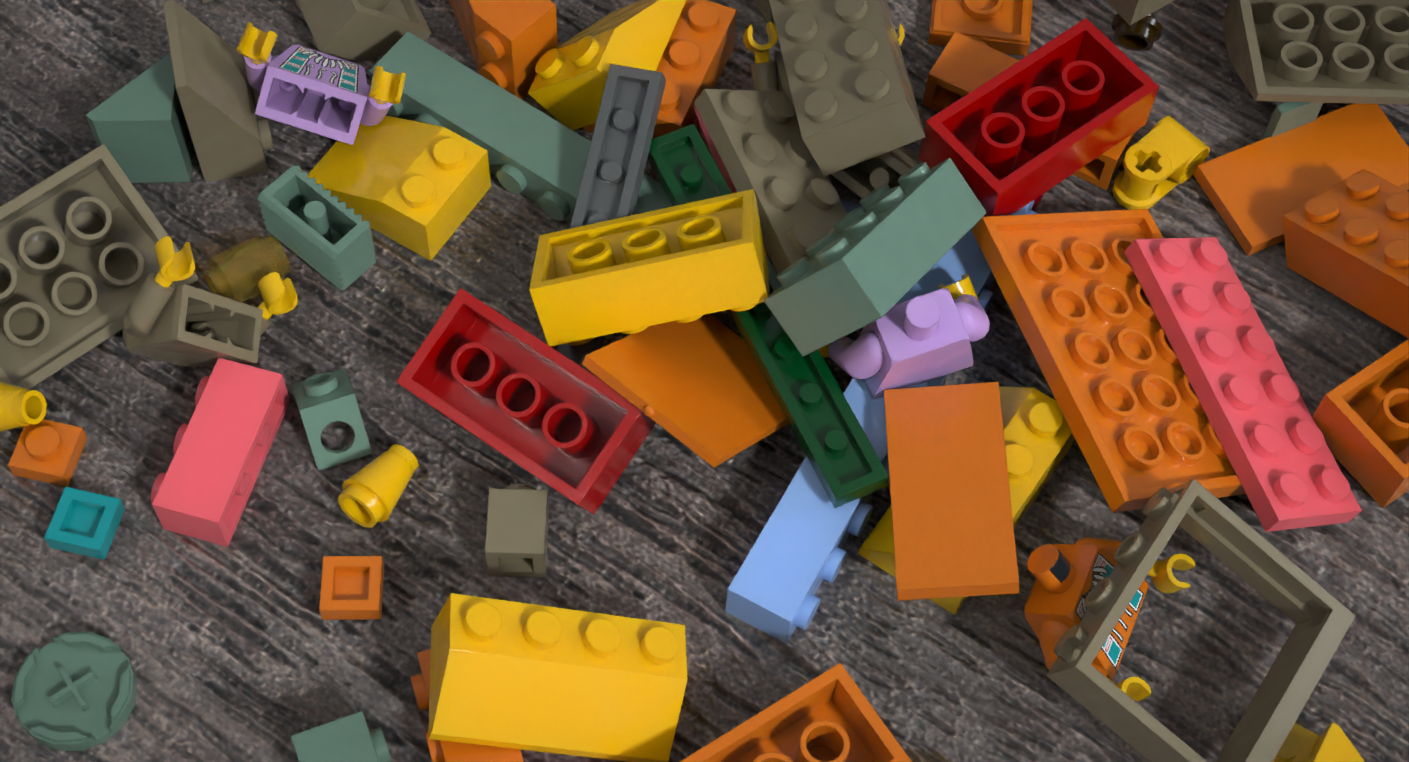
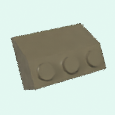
M295 0L297 7L304 15L312 33V40L319 51L356 62L387 53L408 31L422 40H426L432 34L416 0Z

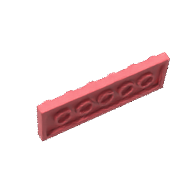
M1217 237L1135 239L1124 253L1265 532L1347 523L1352 520L1362 509Z

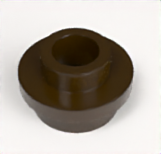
M1153 13L1132 25H1129L1119 14H1116L1111 25L1115 32L1113 36L1114 41L1121 47L1133 51L1150 50L1153 47L1154 41L1160 39L1163 30L1161 23L1155 19Z

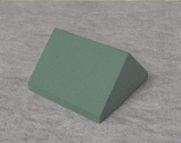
M168 53L86 114L97 147L102 144L106 146L131 183L191 182L194 145L176 90L171 54Z

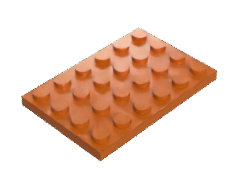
M1148 209L982 217L971 231L1112 513L1144 509L1149 499L1162 487L1169 490L1192 479L1199 482L1216 498L1246 494L1124 253L1135 239L1163 238Z

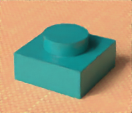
M65 487L44 539L50 548L105 560L125 507L119 498Z

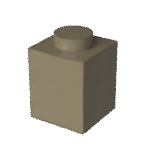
M511 484L504 487V489L489 488L485 540L488 576L546 577L549 529L547 490H536L534 487L526 484Z

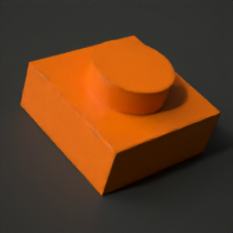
M45 419L38 424L24 426L8 467L14 476L68 487L86 443L87 435L83 427Z
M323 556L319 606L322 620L381 619L384 562L382 556Z

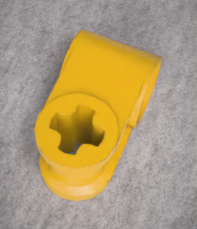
M1171 116L1164 117L1147 135L1131 146L1125 153L1123 159L1124 170L1115 178L1112 187L1115 200L1129 210L1153 207L1155 203L1178 184L1184 183L1194 174L1197 165L1204 163L1210 148Z

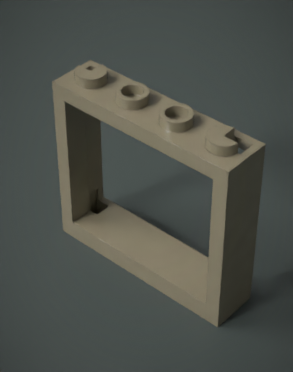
M1195 479L1169 490L1162 487L1146 503L1143 513L1147 518L1139 531L1130 534L1116 550L1114 559L1118 564L1111 575L1098 582L1086 597L1084 605L1088 608V611L1079 625L1072 626L1057 642L1054 653L1058 658L1046 676L1148 761L1207 762L1091 665L1179 525L1296 624L1216 762H1273L1356 615Z

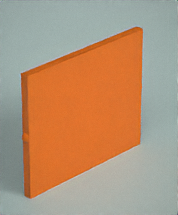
M705 314L701 318L688 323L671 321L649 326L639 333L630 334L587 354L582 362L584 367L713 468L789 424L745 340L711 314Z

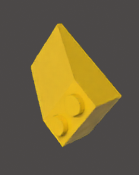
M641 0L611 12L558 47L547 51L536 64L535 72L537 74L528 94L561 124L571 130L596 123L610 64L656 71L686 0Z
M385 116L375 126H366L360 123L354 145L337 140L308 174L309 178L316 179L317 184H323L324 190H331L332 196H338L339 202H346L347 208H354L355 215L361 214L363 221H369L372 229L429 261L436 256L491 188L488 150L443 126Z

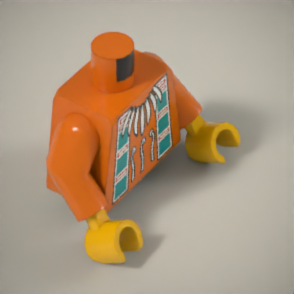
M1084 537L1078 539L1074 544L1042 545L1036 548L1029 556L1027 567L1036 580L1024 607L1025 619L1039 639L1048 670L1051 669L1058 658L1054 653L1057 642L1072 626L1079 625L1088 611V608L1084 605L1086 597L1098 582L1111 575L1118 564L1114 559V554L1122 543L1121 541L1108 538ZM1175 554L1160 561L1156 560L1148 575L1151 576L1153 584L1159 591L1169 594L1191 585L1178 581L1173 576L1172 568L1188 570L1195 567V562L1186 554ZM1145 580L1091 664L1134 701H1141L1151 695L1149 685L1139 677H1129L1118 684L1113 680L1149 587Z

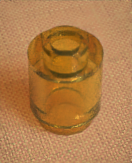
M270 234L262 239L255 235L209 257L210 269L204 272V277L211 293L244 302L261 294L258 283L264 276L277 272L280 274V277L291 273V268L282 246L273 235Z

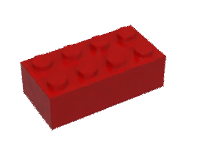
M1085 18L926 120L924 127L926 137L922 138L918 159L921 162H926L929 168H932L951 158L987 212L983 217L1012 215L1145 126L1159 86Z
M462 288L456 293L396 381L399 385L593 515L656 424L655 421L646 416L604 381Z

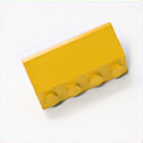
M754 189L539 235L529 291L547 344L550 347L561 344L577 346L599 336L619 332L635 334L652 325L671 321L688 323L701 318L705 314L729 309L736 312L746 311L759 303H763L769 296V270Z
M999 386L1013 527L1015 529L1071 448L1075 437L1056 400L1036 388ZM890 506L859 548L858 554L896 578L892 510ZM968 597L936 598L930 600L956 615Z
M451 593L431 626L428 739L626 762H668L688 680L685 625Z

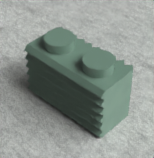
M291 166L259 194L257 200L260 201L259 206L262 207V218L265 219L266 230L340 290L347 289L376 263V252L370 222L363 221L361 214L355 215L354 208H347L346 202H339V197L332 196L331 190H324L323 184H317L315 178H309L308 172H301L300 166Z

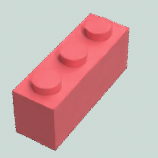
M218 357L211 375H206L201 379L196 391V408L189 424L184 423L178 429L173 444L174 457L167 472H161L157 476L151 491V504L164 530L226 547L229 546L290 403L283 374Z

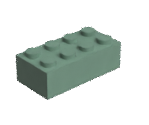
M951 158L932 168H929L926 162H922L897 180L900 186L890 189L888 184L885 183L871 191L860 200L864 208L863 210L861 207H858L833 225L837 231L836 235L834 232H830L805 250L810 259L801 258L777 275L781 285L764 302L802 356L882 318L987 213Z

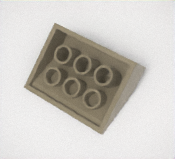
M1229 0L1222 20L1228 60L1255 101L1409 105V0Z
M104 144L0 207V382L32 389L123 330L124 314L133 296L138 294L150 273H158L159 271L155 245L161 238L169 235ZM173 242L174 250H175V253H176V252L179 251V249L176 247V245H175L174 242ZM194 272L189 278L182 281H173L174 285L186 284L191 286L199 278Z

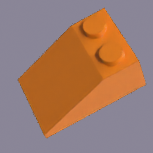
M449 0L479 74L523 100L529 95L528 91L537 74L535 72L537 62L547 51L558 47L556 4L550 0Z

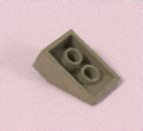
M175 0L162 1L175 86L205 183L267 172L265 150L274 149L269 119H259V116L255 114L260 92L251 87L247 80L244 56Z

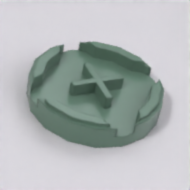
M66 632L51 638L53 640L52 643L45 645L41 650L37 647L26 656L14 677L11 701L21 726L38 744L60 752L84 751L108 741L126 724L136 705L138 681L129 658L111 639L92 632Z

